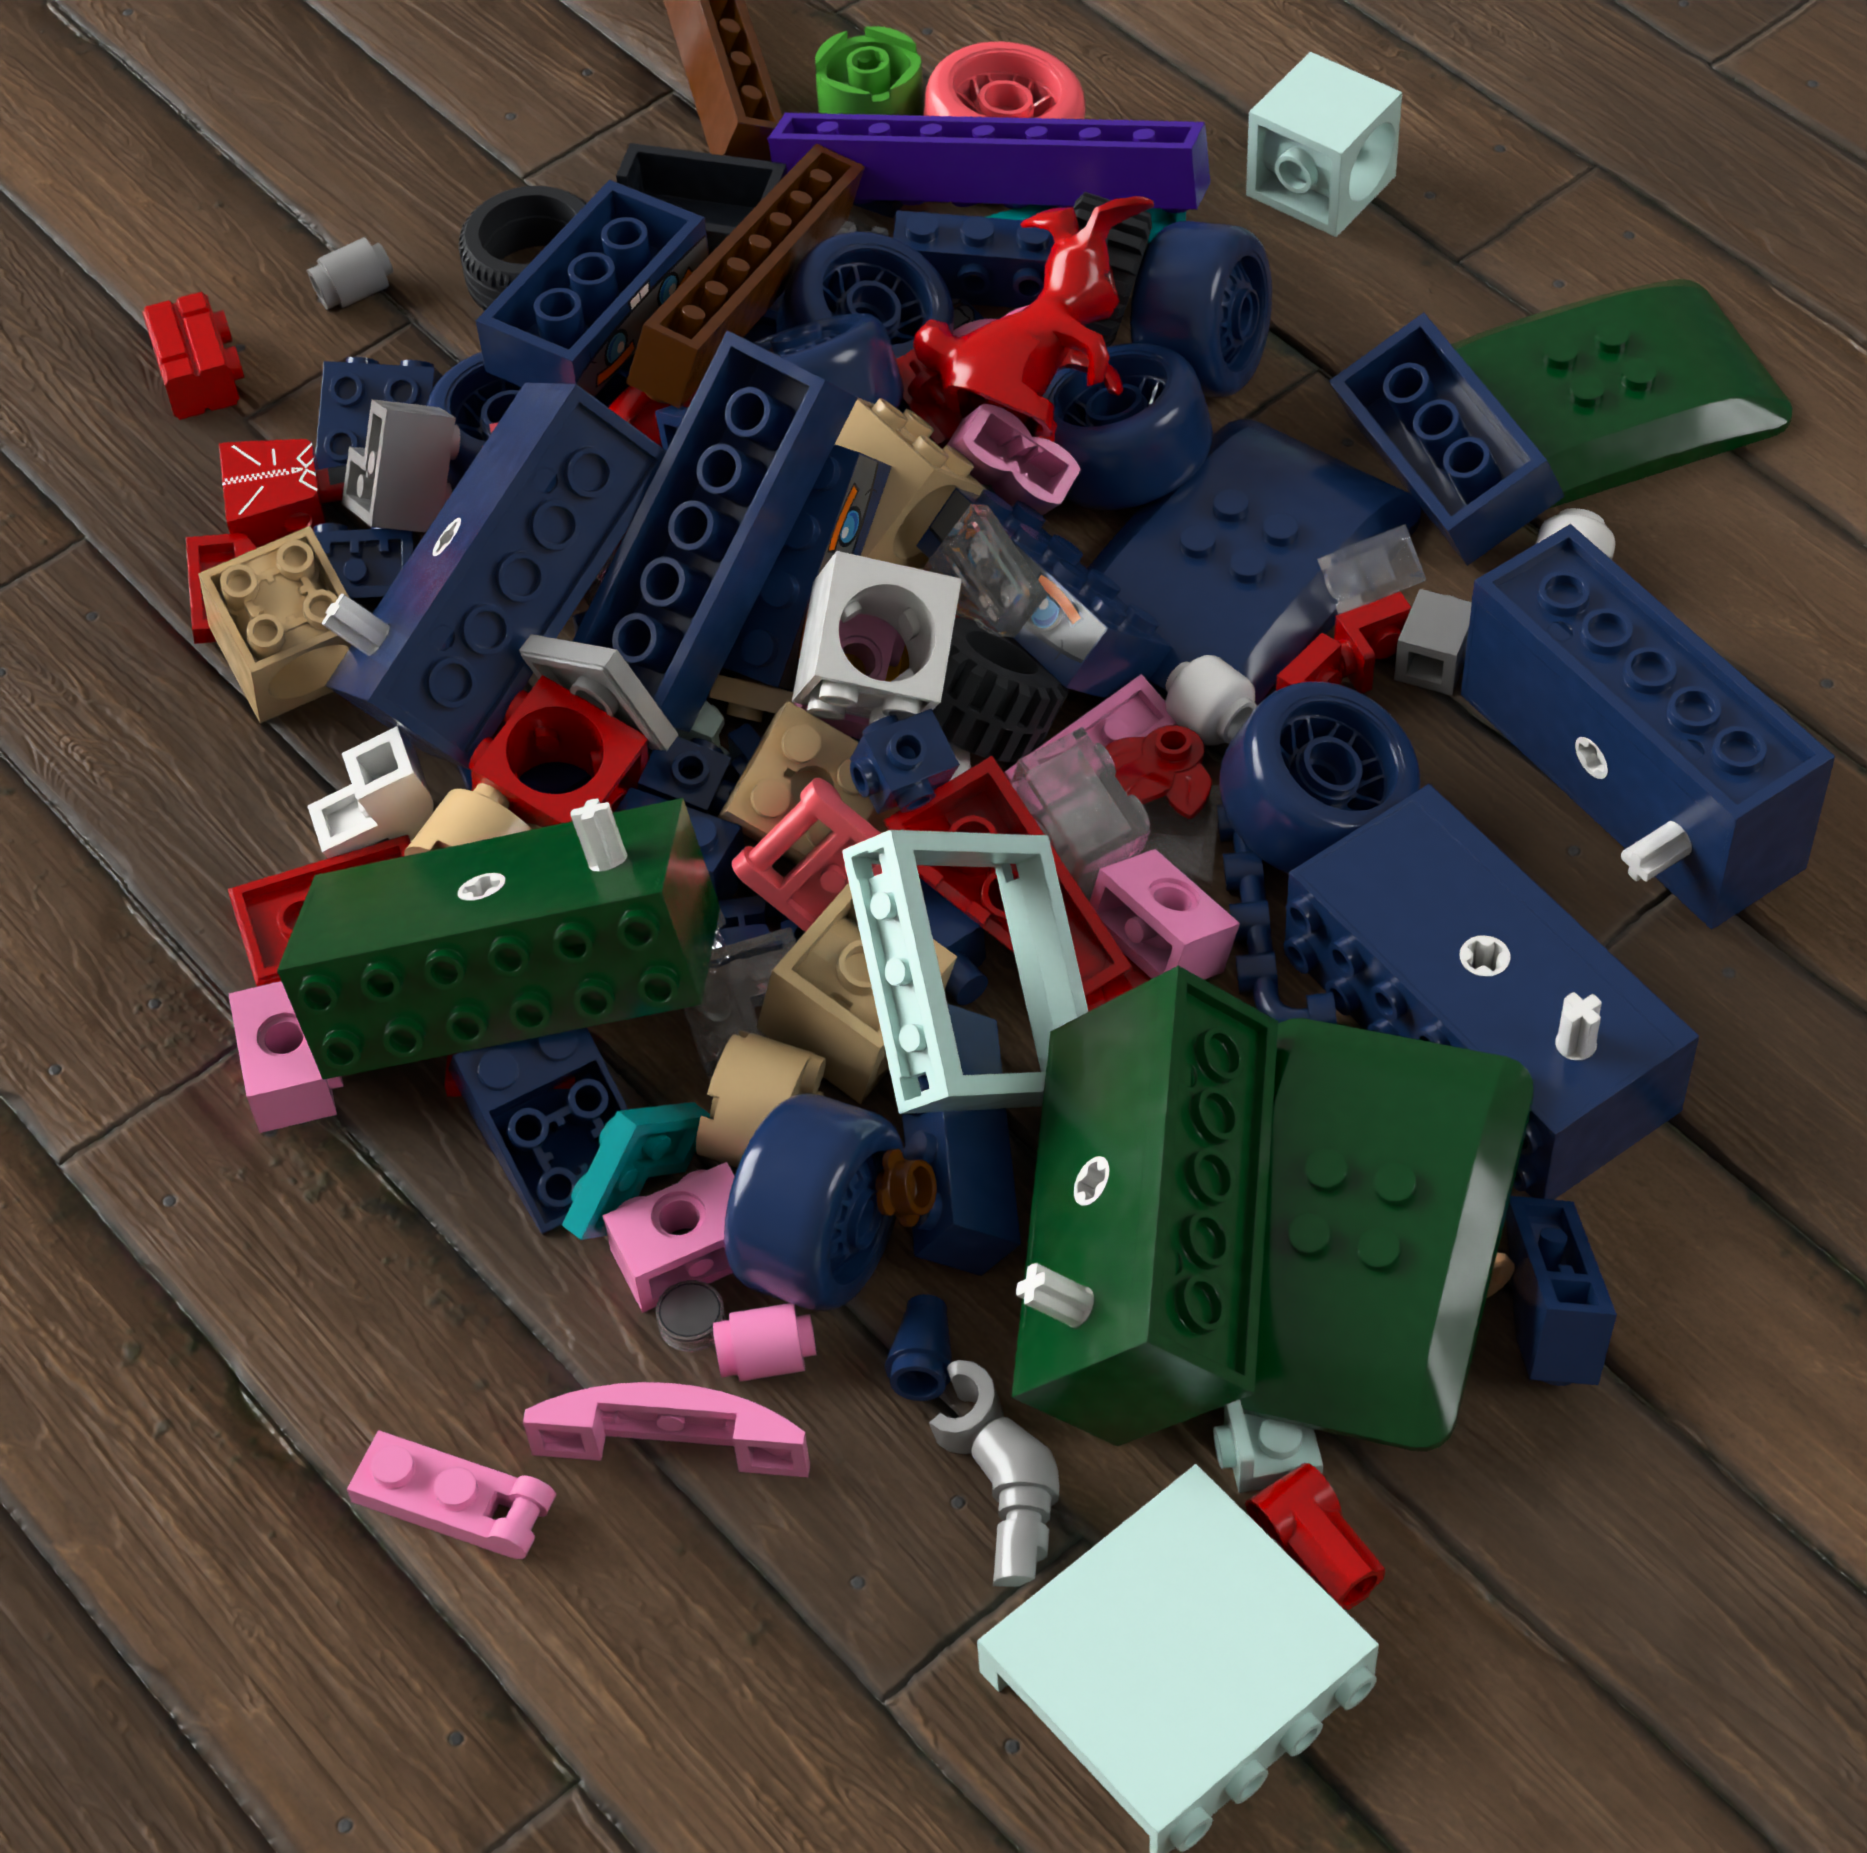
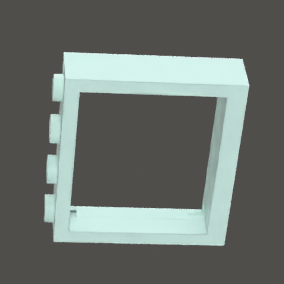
M889 830L842 850L899 1114L1042 1106L1050 1031L1089 1012L1049 836ZM871 864H881L882 873L874 876ZM1010 864H1016L1019 878L1015 880ZM917 865L995 867L1041 1072L963 1075ZM927 1074L930 1089L921 1092L918 1077Z

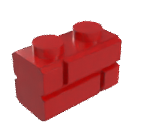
M202 291L179 297L176 303L168 300L145 306L142 313L174 417L181 420L203 414L206 408L214 411L236 405L239 395L235 381L244 379L245 376L236 347L232 346L224 349L223 344L233 342L224 310L212 312L208 296Z

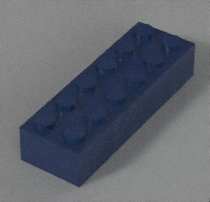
M728 330L572 642L617 649L672 726L690 732L858 399L856 396Z

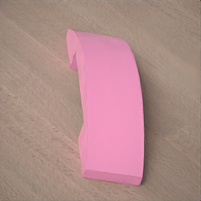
M619 1383L570 1392L526 1409L524 1413L523 1425L533 1456L601 1461L605 1437L611 1436L734 1446L739 1472L796 1477L809 1476L810 1461L805 1431L785 1417L745 1398L713 1389L675 1383Z

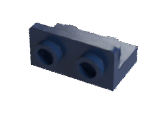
M336 523L319 524L313 527L319 543L349 598L358 604L380 603L421 541L415 531L378 527L349 530L347 526Z

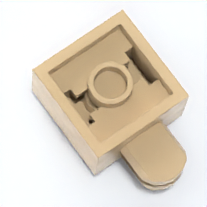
M788 701L776 712L717 818L742 826L743 834L759 843L801 801L800 793L814 778H821L829 782L840 794L842 801L881 833L888 831L883 824L884 819L898 812L900 808L895 807L877 814L870 798H865L858 792L851 777L850 758L859 742ZM818 819L782 856L798 864L832 830Z

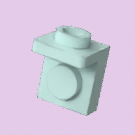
M1240 1400L1225 1405L1224 1425L1213 1428L1214 1442L1221 1469L1233 1468L1239 1493L1265 1489L1303 1463H1310L1323 1473V1462L1314 1429L1244 1414Z

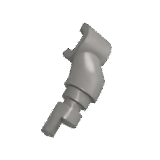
M957 1360L950 1363L947 1367L957 1397L962 1401H970L976 1404L963 1417L957 1419L949 1418L940 1413L929 1422V1425L939 1446L953 1453H972L973 1458L992 1482V1497L999 1502L998 1516L1003 1520L997 1525L993 1586H1021L1035 1579L1036 1562L1044 1560L1048 1555L1049 1528L1044 1523L1050 1520V1507L1058 1502L1059 1499L1058 1467L1052 1451L1010 1418L1004 1417L1003 1408L994 1383L986 1370L974 1362Z

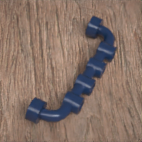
M1218 804L1217 818L1220 842L1233 841L1235 853L1223 854L1226 891L1240 890L1241 903L1229 904V914L1240 923L1234 942L1246 941L1248 952L1246 955L1235 956L1239 994L1253 993L1257 1010L1277 1020L1278 1024L1291 1018H1306L1337 1024L1333 992L1306 995L1307 1008L1302 1009L1288 1007L1280 1000L1262 859L1240 839L1227 818L1223 804Z

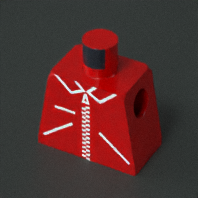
M307 439L219 443L226 523L230 534L246 533L256 548L308 526H311L313 530L314 526L327 523L325 503L342 501L347 465L319 469L313 443Z

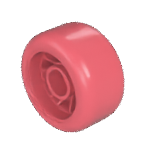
M984 42L961 48L945 57L937 65L927 83L923 116L1085 119V95L1080 81L1073 71L1048 52L1014 42Z

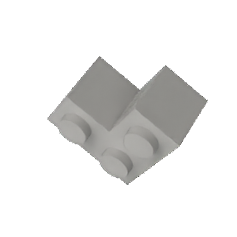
M372 399L365 448L349 446L342 504L371 527L427 532L452 494V488L450 483H447L450 460L456 459L460 448V429L458 425H455L456 417L440 407Z

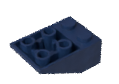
M581 1028L453 1055L448 1069L477 1127L541 1234H544L562 1225L573 1203L571 1199L573 1189L581 1177L588 1172L600 1148L599 1137L604 1126L616 1115L617 1111L628 1110L588 1029ZM576 1077V1083L572 1088L553 1089L561 1083ZM659 1176L648 1177L645 1183H647V1182H649V1181H651V1180H653V1179H655V1178H657V1177H659Z

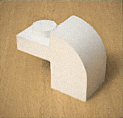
M396 726L343 752L342 756L352 784L308 805L321 850L327 858L371 846L386 838L391 840L407 834L412 842L433 814V800L416 751L402 731Z

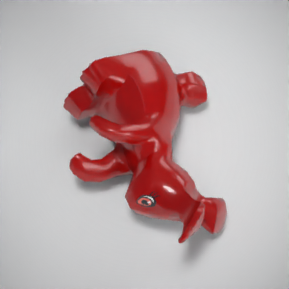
M1139 196L1115 198L1094 208L1086 227L1082 230L1079 228L1074 207L1051 208L1022 221L1020 225L1022 228L1035 227L1045 229L1054 238V245L1045 265L1044 289L1037 299L1022 311L990 322L961 337L953 335L947 323L933 319L928 320L915 334L913 348L916 357L929 370L941 374L945 404L962 420L982 404L995 405L1015 415L1026 426L1032 437L1044 438L1055 443L1057 423L1053 420L1055 406L1043 396L1057 371L1070 368L1087 373V386L1104 381L1108 393L1115 396L1122 394L1123 383L1116 369L1108 363L1110 355L1103 336L1084 325L1109 318L1120 302L1106 244V238L1111 227L1153 208V200Z

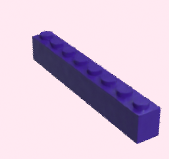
M785 113L768 137L772 162L787 164V173L816 143L865 166L853 202L856 204H865L874 200L900 201L905 205H919L925 202H951L958 207H968L978 203L1003 204L1008 208L1014 209L1029 205H1055L1057 208L1074 207L1076 200L1084 192H1088L1109 200L1133 196L1146 197L1153 200V208H1160L1168 213H1182L1190 209H1198L1211 183L1205 122Z

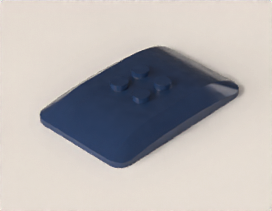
M1239 419L1229 422L1213 435L1207 459L1191 479L1172 493L1142 505L1087 569L1089 571L1095 569L1108 576L1121 588L1117 595L1118 598L1127 606L1133 604L1140 607L1158 621L1159 627L1156 632L1173 647L1148 681L1160 695L1167 697V679L1179 664L1186 661L1191 662L1204 655H1214L1248 678L1255 688L1254 703L1258 706L1265 698L1276 691L1277 675L1322 632L1324 634L1329 632L1335 625L1336 615L1348 610L1416 531L1420 523L1421 508L1415 498L1406 491L1261 422L1251 419Z

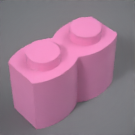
M982 404L964 417L947 444L964 455L974 465L973 470L969 474L980 484L991 485L997 496L1006 501L1010 506H1013L1016 501H1021L1041 515L1062 503L1081 470L1076 460L1063 447L1044 438L1032 437L1026 426L1015 415L1001 407L990 404Z

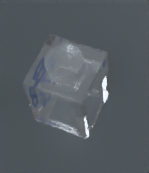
M1406 525L1378 534L1317 559L1325 578L1326 588L1333 598L1338 614L1427 581Z

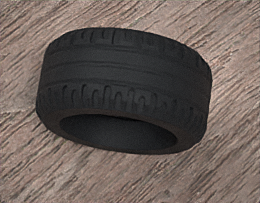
M524 186L501 192L489 198L472 211L460 232L459 253L467 289L477 305L485 311L529 265L502 261L505 257L525 248L547 246L587 202H584L577 195L562 189L548 186Z

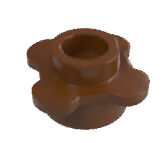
M889 1149L883 1156V1169L876 1178L875 1189L878 1190L876 1194L877 1206L882 1215H895L899 1217L902 1226L913 1227L919 1221L920 1215L927 1214L935 1203L937 1194L936 1177L927 1161L922 1159L906 1160L903 1158L901 1150Z

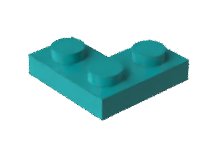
M695 1102L617 1111L616 1115L607 1122L600 1134V1148L588 1172L581 1177L573 1189L571 1196L573 1203L562 1226L580 1240L607 1236L603 1215L616 1210L623 1202L638 1197L648 1177L686 1172L696 1152L700 1117L704 1116L712 1119L710 1114Z

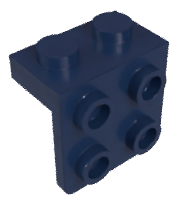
M348 357L346 362L324 361L315 452L319 469L347 465L349 446L365 448L372 399L426 406L434 386L443 376L434 367V364L420 360H402L400 365H386L365 357Z

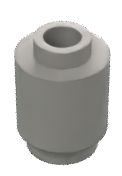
M365 237L318 258V265L307 270L314 290L326 310L337 305L341 309L346 308L388 288L389 283L386 276L394 272L382 245L377 243L371 246Z

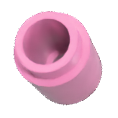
M791 1303L729 1313V1320L713 1323L716 1353L722 1378L738 1375L741 1382L805 1371L804 1357L817 1355L811 1315L797 1316L796 1307Z

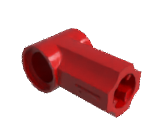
M1303 1463L1246 1501L1247 1515L1343 1609L1350 1610L1369 1597L1373 1589L1384 1580V1566L1341 1516V1506L1334 1490L1322 1473L1310 1463Z

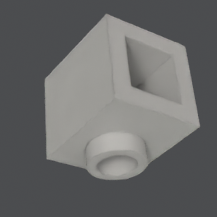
M1419 589L1398 639L1394 680L1452 696L1464 668L1472 602L1450 595H1442Z

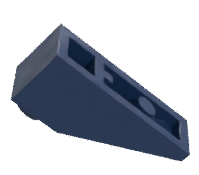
M1510 1196L1506 1213L1509 1258L1515 1264L1511 1283L1516 1340L1529 1379L1542 1380L1556 1386H1566L1572 1383L1599 1385L1617 1314L1574 1201Z

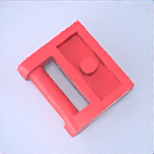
M814 778L800 793L801 801L755 847L746 846L732 860V868L737 877L804 932L809 929L849 883L842 850L881 834L875 827L846 805L837 790L829 782L821 778ZM818 819L832 830L785 877L773 869L772 865ZM871 864L874 876L882 873L881 864Z

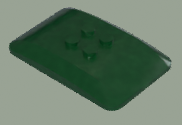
M1674 279L1591 297L1512 321L1451 344L1547 459L1565 495L1564 498L1550 508L1777 436L1784 432L1791 423L1793 408L1789 399L1708 291L1700 284L1691 280Z
M1291 1018L1278 1024L1255 1393L1240 1399L1243 1413L1410 1451L1427 1452L1442 1446L1451 1437L1457 1424L1534 1100L1533 1080L1529 1071L1519 1061L1506 1056L1306 1018Z

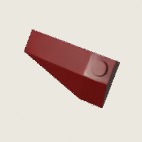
M993 756L934 790L936 796L929 803L906 813H902L899 810L884 819L883 822L888 831L913 830L1045 835ZM1051 845L1086 998L1129 972L1132 966ZM1010 864L1015 880L1019 878L1016 864ZM917 865L919 877L1014 953L995 867Z

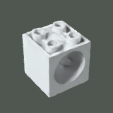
M836 551L813 581L792 702L808 705L807 712L816 717L841 720L845 718V714L869 718V725L889 715H896L900 721L923 711L933 710L941 703L962 579ZM858 614H867L889 623L897 630L905 642L909 655V669L891 682L879 681L858 671L847 659L841 647L839 639L840 619L844 623Z

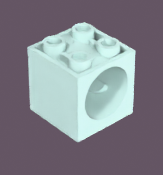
M1309 52L1249 111L1246 196L1337 237L1396 176L1402 92L1313 52Z

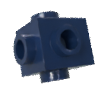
M932 709L900 721L896 715H889L874 721L862 731L863 736L850 758V773L856 789L863 797L870 798L877 814L898 806L902 813L918 809L933 800L936 796L934 790L950 781L960 764Z
M677 736L667 751L653 749L638 781V790L669 801L683 798L686 807L712 816L719 815L729 798L728 793L730 789L736 785V782L730 780L731 757L724 755L722 749L710 741L701 738H692L689 741Z

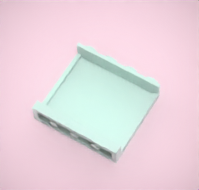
M1197 1464L977 1640L980 1673L998 1692L1009 1685L1146 1831L1150 1836V1853H1169L1175 1847L1180 1852H1183L1195 1845L1211 1827L1213 1822L1211 1816L1231 1799L1236 1804H1239L1252 1796L1268 1776L1267 1768L1285 1752L1292 1757L1303 1752L1323 1728L1321 1721L1340 1705L1345 1710L1355 1707L1369 1694L1377 1681L1375 1670L1379 1644Z

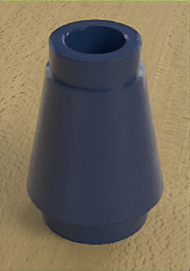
M922 1294L912 1297L907 1302L906 1311L885 1363V1372L890 1378L891 1388L898 1395L909 1400L928 1401L939 1397L944 1392L946 1385L951 1382L947 1367L953 1360L947 1305L936 1296Z

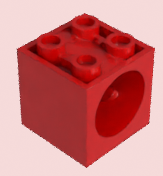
M542 675L530 692L521 690L514 697L504 717L506 724L494 739L486 737L481 741L469 762V769L472 774L471 791L479 783L492 786L507 798L510 804L508 810L526 824L531 823L542 828L571 822V811L584 807L585 802L591 799L599 798L600 804L609 802L612 813H614L630 787L638 789V781L648 762L647 746L649 741L644 734L617 718L607 715V712L578 695L575 696L568 689ZM561 762L581 768L592 779L583 787L572 792L547 794L527 787L519 780V777L529 769L540 764Z

